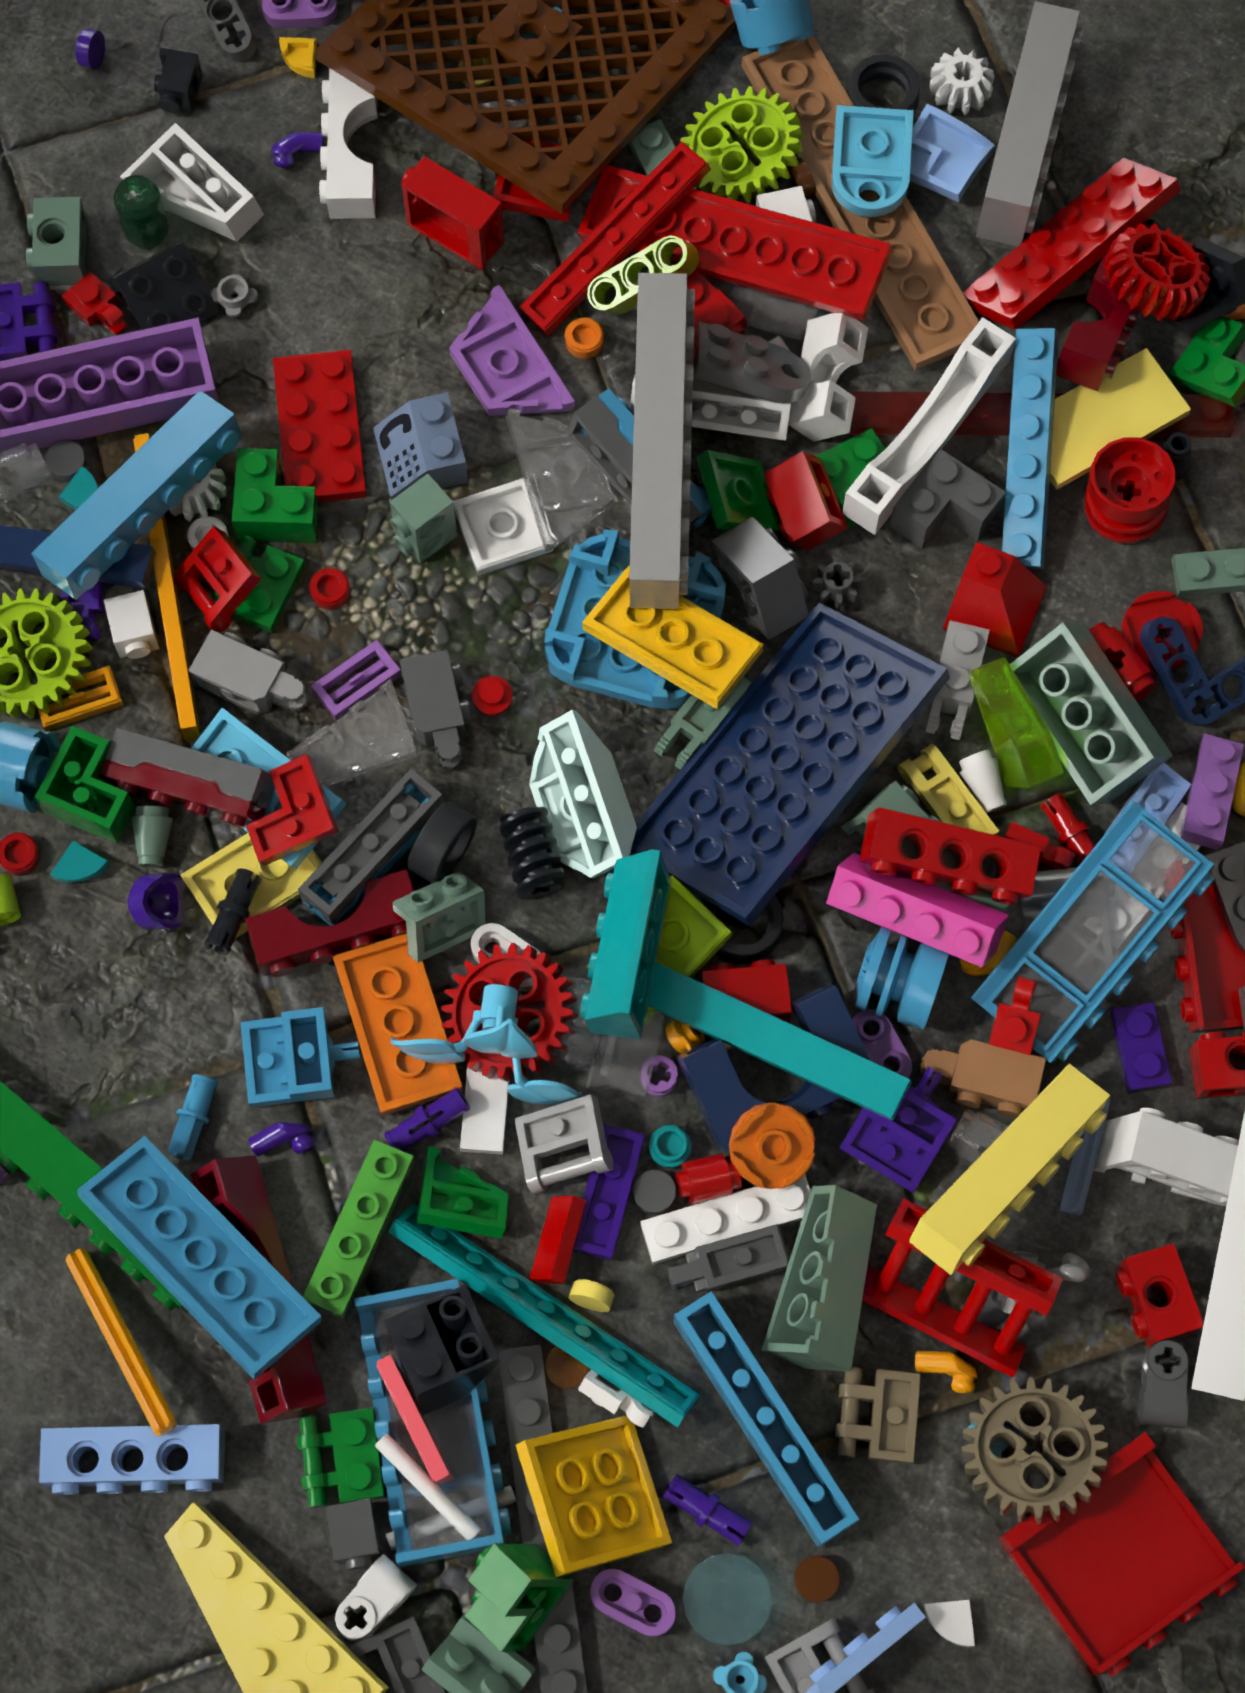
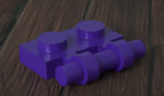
M20 282L0 284V361L29 355V344H38L40 353L55 349V344L58 342L57 328L53 326L52 321L55 301L53 295H50L47 282H36L34 284V294L23 295ZM35 313L37 325L26 326L25 314Z

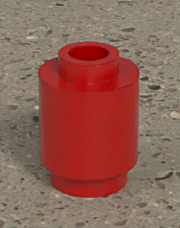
M722 1153L682 1162V1171L675 1173L680 1197H688L691 1204L732 1195V1190L741 1189L742 1187L741 1176L731 1162V1156L724 1157Z

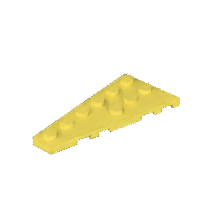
M193 1502L164 1537L243 1693H385L389 1688L200 1502Z

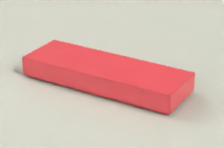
M390 1354L377 1361L376 1366L432 1481L443 1486L454 1480L455 1477L425 1416L422 1415L397 1360Z

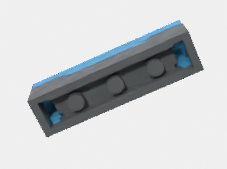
M608 388L599 397L597 396L574 412L566 432L632 506L634 416L628 404L623 399L617 398ZM691 480L689 534L705 522L711 511L707 493Z
M410 769L298 888L303 904L327 925L331 926L340 923L363 899L366 882L383 877L415 843L428 819L444 803L442 794L414 770Z

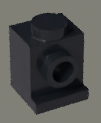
M161 48L159 56L163 69L157 70L154 80V91L159 93L160 96L158 106L168 113L184 112L192 114L203 77L198 54Z

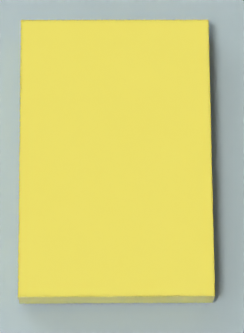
M247 833L181 874V877L213 925L218 915L216 907L220 900H225L238 868L252 871V879L256 874L262 879L248 908L250 912L249 917L281 907H287L301 898L298 888L322 862L312 849L297 870L282 859L264 866L258 862L251 839ZM246 922L241 924L235 939L248 931Z

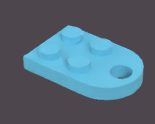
M837 105L832 190L837 201L845 209L864 217H878L894 211L904 201L910 181L914 110ZM865 190H873L879 194L880 198L875 202H867L859 194Z

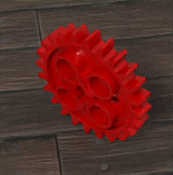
M511 943L506 954L504 949L496 944L493 948V957H489L481 950L478 951L480 963L475 966L465 960L464 965L468 971L466 976L455 973L452 976L459 984L458 989L445 990V993L454 1000L453 1004L441 1006L442 1011L452 1015V1019L442 1023V1028L455 1032L446 1041L454 1044L464 1038L473 1020L474 1011H481L479 998L486 985L498 984L518 990L516 1005L518 1009L515 1012V1018L518 1019L517 1026L526 1034L527 1025L534 1019L540 1020L539 1031L529 1037L537 1048V1056L520 1059L522 1074L526 1077V1068L528 1067L536 1074H541V1060L544 1059L554 1065L556 1061L551 1053L554 1048L561 1051L567 1050L565 1044L560 1040L562 1035L571 1036L575 1034L571 1028L566 1026L567 1020L578 1018V1014L568 1009L567 1006L576 1002L578 998L572 993L564 992L573 984L572 980L567 977H560L564 968L557 962L550 965L552 957L545 952H542L537 957V950L530 945H527L522 953L520 946ZM528 978H533L532 990L528 994L520 996L519 988L521 983ZM542 1001L545 1002V1005L542 1008H530L540 1004ZM482 1023L479 1024L476 1032L482 1031ZM470 1047L463 1052L465 1060L469 1059L467 1068L474 1072L482 1068V1075L488 1079H492L497 1072L499 1079L508 1082L511 1072L513 1071L514 1073L512 1058L496 1053L479 1052Z

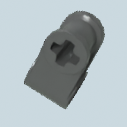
M1170 1340L1161 1341L1147 1349L1142 1358L1138 1421L1140 1425L1185 1429L1189 1408L1187 1353L1177 1342ZM1164 1352H1166L1167 1360L1174 1361V1366L1166 1370V1373H1164L1163 1365L1156 1364L1155 1358L1161 1356Z

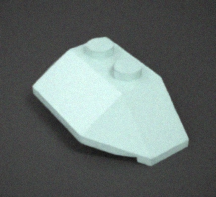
M571 710L540 727L538 735L540 742L534 756L529 785L536 806L548 808L549 814L542 818L541 821L552 823L553 830L546 834L547 838L553 837L557 841V845L551 848L552 853H559L561 855L560 862L591 878H596L615 868L616 859L630 855L637 826L612 753L580 714L575 710Z

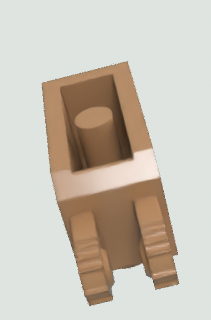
M970 1039L960 1045L957 1053L945 1050L938 1051V1049L934 1050L933 1048L930 1051L927 1050V1053L921 1059L922 1063L919 1064L920 1076L924 1075L928 1066L935 1070L929 1080L933 1079L937 1071L944 1076L938 1084L948 1086L947 1096L955 1097L956 1103L970 1108H980L981 1104L997 1108L998 1114L1016 1119L1038 1096L1046 1058L1026 1055Z

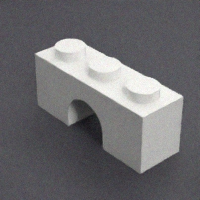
M831 313L808 320L801 360L810 370L811 381L804 396L800 400L792 402L788 425L813 442L850 432L856 397L838 386L836 382L845 369L862 363L868 327L855 318L845 316L843 313Z

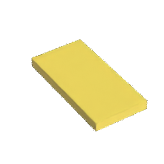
M1147 348L1117 364L1112 379L1104 376L1098 392L1079 385L1055 399L1050 481L1056 490L1090 472L1097 452L1109 442L1123 437L1148 439L1189 415L1191 408Z

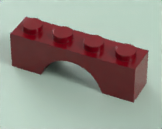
M1106 255L1103 256L1086 299L1088 303L1100 312L1104 319L1094 322L1074 321L1062 347L1056 372L1057 377L1097 392L1104 376L1112 379L1120 356L1114 353L1115 351L1123 353L1131 333L1125 327L1133 329L1140 310L1136 308L1130 311V304L1126 301H1118L1119 293L1109 290L1110 281L1104 278L1106 270L1103 265Z
M407 869L367 881L365 894L358 909L349 918L335 925H309L297 919L286 906L245 918L258 965L263 976L271 974L272 977H282L294 972L296 966L312 962L313 965L324 964L332 961L333 956L351 949L354 950L386 938H393L407 933L406 921L393 911V902L413 892Z

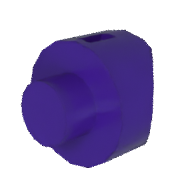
M174 873L147 874L140 876L134 882L128 897V909L135 923L146 930H172L184 924L183 882L180 875Z

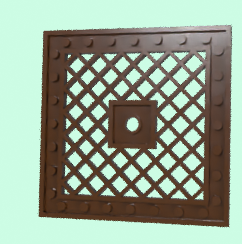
M365 0L316 49V60L563 214L737 26L732 9L719 0H479V2L460 3V0H453V4L434 5L433 0H426L427 6H420L425 0ZM640 4V10L623 11L621 5ZM613 5L614 12L596 13L595 8L596 6ZM558 7L561 9L562 14L553 8ZM587 7L588 14L570 15L569 9ZM489 15H497L492 21H490ZM482 16L483 23L464 24V17ZM456 18L457 25L437 26L436 20ZM427 20L430 22V27L410 28V22ZM670 21L671 28L653 30L652 23ZM403 23L404 29L396 30ZM644 24L645 30L627 32L626 25ZM618 26L619 32L601 34L599 27ZM591 28L592 35H583V29ZM525 33H534L538 35L539 38H532L526 40L522 38L521 35ZM467 38H477V44L468 45ZM442 40H460V46L441 47L440 45ZM433 41L434 48L414 50L413 43ZM664 43L663 46L658 50L656 44ZM406 44L407 50L387 52L386 45ZM648 44L649 51L631 53L630 46ZM622 47L623 54L605 55L604 48ZM577 50H596L597 56L578 57ZM569 52L570 58L562 59ZM490 58L491 65L471 66L470 59ZM463 60L464 67L444 68V62ZM498 60L502 61L505 64H498ZM434 62L437 64V69L417 70V64ZM403 65H410V70ZM643 66L637 73H635L634 67ZM626 68L627 75L609 76L608 69ZM600 70L601 77L582 79L581 71ZM573 72L574 79L555 80V74ZM547 74L548 82H540ZM520 77L521 84L502 85L501 78ZM528 78L534 81L535 83H529ZM475 80H494V86L475 88ZM467 81V89L448 90L447 83ZM433 84H440L441 89ZM612 90H620V91L613 97ZM604 91L605 98L586 99L585 93ZM577 93L579 100L560 102L559 95ZM551 96L552 103L533 105L532 97ZM524 98L525 105L506 107V99ZM495 100L498 102V108L479 109L478 102ZM464 103H470L471 108L465 105ZM598 113L596 117L591 121L589 114ZM563 116H582L583 122L564 124ZM555 117L556 125L537 126L536 119ZM528 119L529 127L510 129L509 121ZM494 122H501L502 127ZM576 137V138L568 145V143H567V138ZM559 139L560 146L541 148L540 140ZM526 141H532L533 147L526 143Z

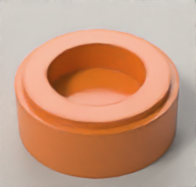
M578 318L572 321L565 331L567 350L570 354L580 359L596 356L604 345V332L601 325L591 318Z

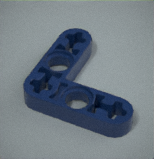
M1158 617L1148 620L1143 625L1140 631L1141 644L1184 722L1190 725H1206L1245 703V656L1207 678L1181 627L1175 620L1170 617ZM1157 628H1166L1168 635L1164 637L1165 644L1163 642H1155L1154 637L1158 634ZM1177 648L1179 650L1178 653L1168 655L1164 659L1162 657V654L1170 653L1169 649ZM1176 660L1184 661L1189 669V675L1182 683L1176 682L1171 675V667ZM1230 675L1235 676L1241 685L1239 694L1233 699L1228 697L1223 690V683ZM1212 696L1216 699L1217 702H1210L1201 709L1202 714H1193L1192 708L1196 706L1195 699L1206 700Z

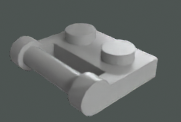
M589 1094L514 1118L525 1180L531 1193L536 1194L546 1191L548 1185L596 1171L598 1174L613 1169V1158L606 1143L598 1097ZM585 1144L589 1146V1155L542 1168L541 1158Z
M835 1618L764 1657L782 1693H805L815 1684L809 1676L820 1668L821 1665L811 1647L821 1641L836 1666L848 1657L842 1650L845 1645L838 1634L841 1628ZM860 1673L856 1674L845 1684L850 1693H875L873 1688L870 1690L867 1688Z

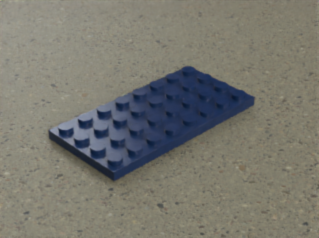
M819 602L754 680L705 744H701L637 821V829L630 855L652 849L660 850L670 877L674 876L686 889L750 926L950 679L948 669Z

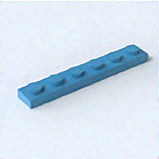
M1056 328L1016 329L1002 552L1015 556L1027 569H1044L1059 340V332Z

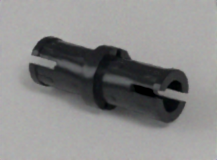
M242 868L236 870L234 880L225 900H220L216 907L218 912L217 918L208 938L204 942V945L209 949L216 945L213 949L214 952L228 955L241 924L246 922L245 918L250 916L248 908L258 885L262 881L261 877L257 874L252 879L253 872Z

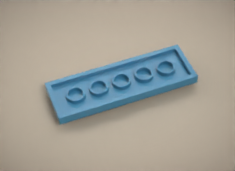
M143 1136L77 1189L78 1197L254 1380L321 1323V1315L146 1136Z

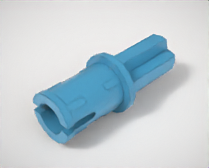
M198 1074L192 1075V1081L183 1107L176 1111V1115L179 1118L168 1148L170 1156L184 1161H190L193 1158L203 1125H208L209 1118L206 1116L215 1088L218 1085L216 1080Z

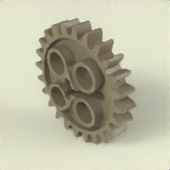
M1029 1377L1026 1389L1021 1390L1014 1379L1010 1380V1393L1005 1394L997 1386L994 1387L995 1402L992 1403L985 1398H981L979 1403L984 1414L970 1412L969 1422L976 1428H965L963 1430V1439L973 1443L962 1446V1457L974 1459L965 1464L966 1475H978L972 1482L973 1490L980 1491L987 1488L984 1503L988 1506L997 1499L1000 1500V1515L1002 1516L1007 1514L1011 1508L1017 1509V1519L1021 1523L1027 1512H1033L1036 1523L1041 1524L1043 1512L1047 1511L1050 1512L1052 1518L1057 1522L1060 1520V1508L1063 1506L1074 1515L1077 1513L1075 1498L1077 1497L1089 1503L1091 1501V1493L1086 1486L1100 1488L1101 1478L1094 1472H1105L1107 1468V1461L1098 1456L1108 1453V1443L1097 1441V1439L1104 1435L1105 1427L1104 1425H1090L1096 1419L1097 1411L1094 1408L1082 1412L1084 1396L1080 1395L1070 1401L1068 1399L1069 1386L1066 1384L1058 1393L1053 1392L1051 1379L1045 1381L1042 1389H1036L1033 1377ZM1036 1412L1042 1415L1045 1420L1041 1425L1031 1427L1024 1424L1021 1418L1026 1413ZM1010 1423L1016 1428L1020 1436L1009 1429H1005L1004 1424ZM1066 1441L1076 1445L1078 1452L1073 1456L1065 1457L1058 1454L1054 1448L1060 1442ZM997 1442H1004L1012 1446L1015 1452L1010 1457L1003 1459L993 1455L991 1449ZM1027 1444L1033 1449L1039 1445L1043 1446V1454L1041 1455L1034 1451L1028 1455ZM1050 1464L1060 1471H1064L1066 1475L1064 1477L1058 1476ZM1039 1473L1044 1475L1049 1482L1043 1488L1035 1489L1028 1486L1024 1480L1030 1474Z

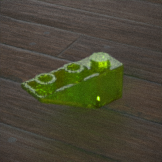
M999 658L968 671L1006 787L1030 788L1063 774L1064 770L1052 734L1006 658Z

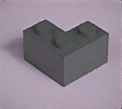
M939 449L893 507L889 527L920 548L924 547L944 520L978 541L1000 513L1006 492L942 449Z
M752 517L712 540L720 569L739 588L748 619L768 640L808 617L809 613L805 600L809 598L806 587L799 579L800 562L790 548L785 550L780 545L777 536L771 528L764 529Z

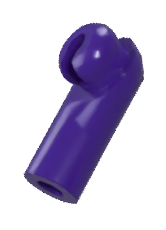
M294 132L276 142L271 149V153H274V165L276 167H291L294 163L293 153L320 152L321 146H324L322 132Z
M277 1122L248 1139L252 1151L258 1157L281 1144H292V1149L297 1154H305L314 1149L315 1140L311 1136L313 1131L307 1125Z

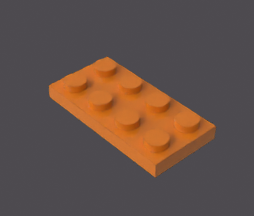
M407 933L334 955V963L381 1116L439 1099L451 1092L455 1087L463 1091L455 1063L434 1064L424 1062L405 1054L390 1043L391 1037L398 1041L416 1039L447 1040L423 961L418 963L408 955Z

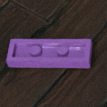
M1204 733L1199 745L1191 782L1192 785L1180 832V838L1184 841L1220 851L1225 838L1244 744Z

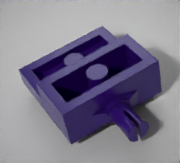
M929 1066L916 1088L909 1087L893 1121L862 1108L840 1146V1149L913 1193L958 1119L941 1109L931 1098L932 1093L944 1075L937 1071L930 1084L927 1085L935 1071Z

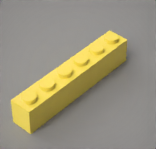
M1068 1064L920 1218L909 1242L950 1275L962 1263L968 1267L971 1266L985 1248V1245L982 1243L988 1235L996 1239L1009 1223L1010 1218L1007 1215L1014 1208L1020 1213L1035 1194L1032 1188L1037 1183L1045 1186L1057 1172L1060 1165L1056 1162L1061 1157L1069 1160L1076 1153L1084 1141L1081 1138L1082 1134L1087 1131L1092 1135L1107 1117V1114L1102 1109L1108 1101L1110 1094L1071 1064Z

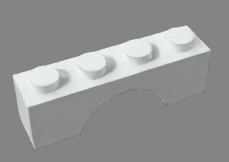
M329 68V80L322 81L323 103L328 104V113H322L321 129L322 136L328 137L327 146H321L320 149L321 170H327V179L320 180V203L327 204L330 219L376 218V180L373 164L356 157L348 149L347 145L352 134L360 126L378 118V98Z

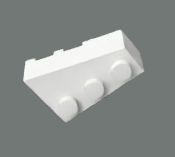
M176 123L120 176L133 196L234 241H238L264 216L254 196Z
M1141 1108L1139 1112L1105 1122L1093 1171L1105 1173L1107 1169H1121L1132 1172L1131 1181L1145 1184L1146 1178L1171 1186L1170 1192L1227 1206L1239 1140L1227 1136L1212 1137L1204 1134L1203 1128L1197 1124L1189 1122H1178L1177 1124L1166 1120L1165 1113L1152 1108Z

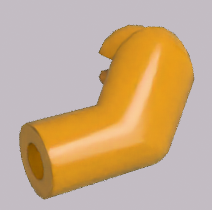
M1004 930L997 952L983 967L959 958L962 970L971 976L991 974L1014 946L1017 938Z
M919 1350L916 1352V1372L944 1373L953 1377L951 1387L957 1393L969 1394L975 1390L974 1379L978 1378L975 1368L955 1353Z

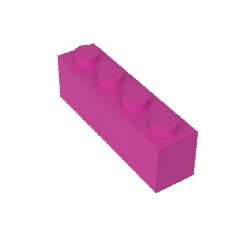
M853 853L838 865L826 904L980 967H983L997 952L1009 916L1008 914L938 886L915 883L911 881L912 876L905 873L896 872L895 876L874 873L871 871L872 865L859 863L860 855Z

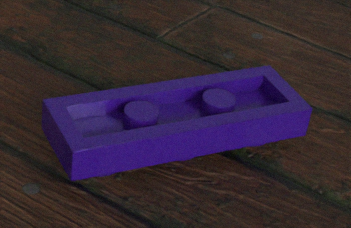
M603 1124L607 1147L611 1152L614 1165L611 1171L598 1174L596 1171L590 1172L583 1197L586 1200V1205L573 1251L612 1261L645 1134Z

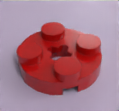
M1153 591L1139 596L1125 612L1119 631L1131 645V649L1138 653L1153 671L1155 669L1140 641V631L1148 620L1158 617H1170L1175 620L1181 627L1194 654H1196L1203 636V624L1196 608L1188 601L1185 604L1182 600L1175 598L1176 594L1168 591ZM1154 637L1156 643L1163 642L1165 644L1164 639ZM1177 648L1169 649L1170 653L1162 654V657L1164 659L1168 655L1178 653L1179 650ZM1176 660L1171 667V671L1181 668L1186 663L1182 660Z

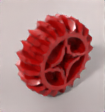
M1141 223L1135 229L1128 227L1125 232L1119 234L1117 239H1114L1103 265L1106 270L1104 278L1110 281L1109 290L1119 293L1118 301H1126L1130 304V311L1136 308L1142 311L1144 318L1152 314L1158 321H1161L1164 317L1175 321L1178 316L1186 317L1196 306L1200 305L1211 280L1208 276L1210 267L1203 263L1205 255L1194 251L1196 244L1187 243L1183 240V234L1176 236L1171 233L1169 227L1163 231L1156 224L1147 228Z

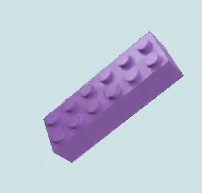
M199 318L0 361V457L48 447L61 440L75 441L168 420L198 391H202L219 403Z

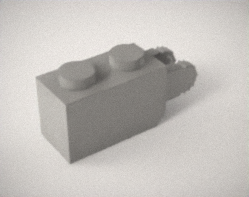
M949 621L938 664L948 669L950 679L928 705V709H931L926 732L935 734L941 719L940 712L955 715L950 729V738L960 740L965 718H968L990 630Z
M211 630L188 670L194 686L257 715L269 712L273 704L286 710L295 711V713L296 711L300 712V710L307 706L308 696L304 690L305 685H303L302 681H299V678L295 679L294 676L286 672L284 662H282V658L278 654L265 648H261L260 651L247 646L242 638L230 632H225L222 635Z

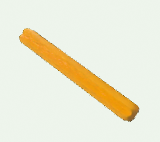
M80 1248L75 1252L69 1253L66 1257L67 1266L154 1434L163 1436L174 1430L177 1426L175 1417L88 1251Z

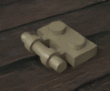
M852 1367L851 1372L845 1371L844 1384H839L838 1398L842 1399L841 1421L835 1427V1438L839 1439L837 1456L855 1458L856 1441L869 1442L868 1460L912 1465L914 1463L921 1374L877 1369L875 1371L874 1386L861 1385L862 1368ZM860 1401L873 1402L871 1426L858 1425Z

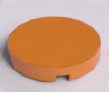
M774 1102L755 1105L743 1113L732 1128L729 1141L731 1162L739 1175L756 1187L765 1189L790 1187L804 1177L813 1163L815 1155L813 1152L814 1131L806 1117L788 1105Z

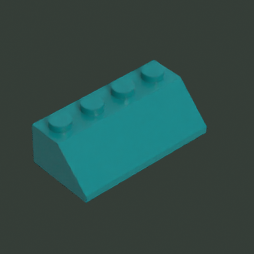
M652 849L616 859L614 873H608L606 876L604 896L608 898L606 913L600 912L598 916L596 935L597 938L601 939L598 953L592 952L590 957L588 975L593 979L590 993L585 992L583 994L580 1008L581 1018H585L591 1033L641 1040L671 885V878L660 850Z

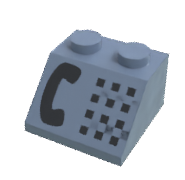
M448 392L410 400L373 427L391 500L426 474H429L441 489L468 483L466 461Z

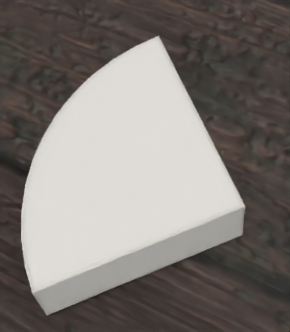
M970 1600L923 1605L928 1622L943 1638L958 1646H975Z

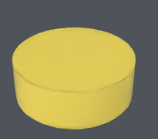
M579 1279L573 1282L569 1299L586 1309L597 1312H609L615 1295L610 1288L603 1284Z

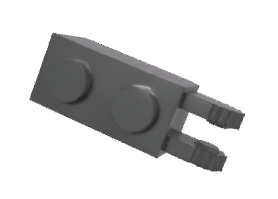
M448 650L400 659L416 740L426 747L435 745L440 767H443V770H452L453 772V770L461 767L460 764L462 763L459 740L466 739L464 725L472 723L467 699L459 701L456 687L463 686L459 663H450Z

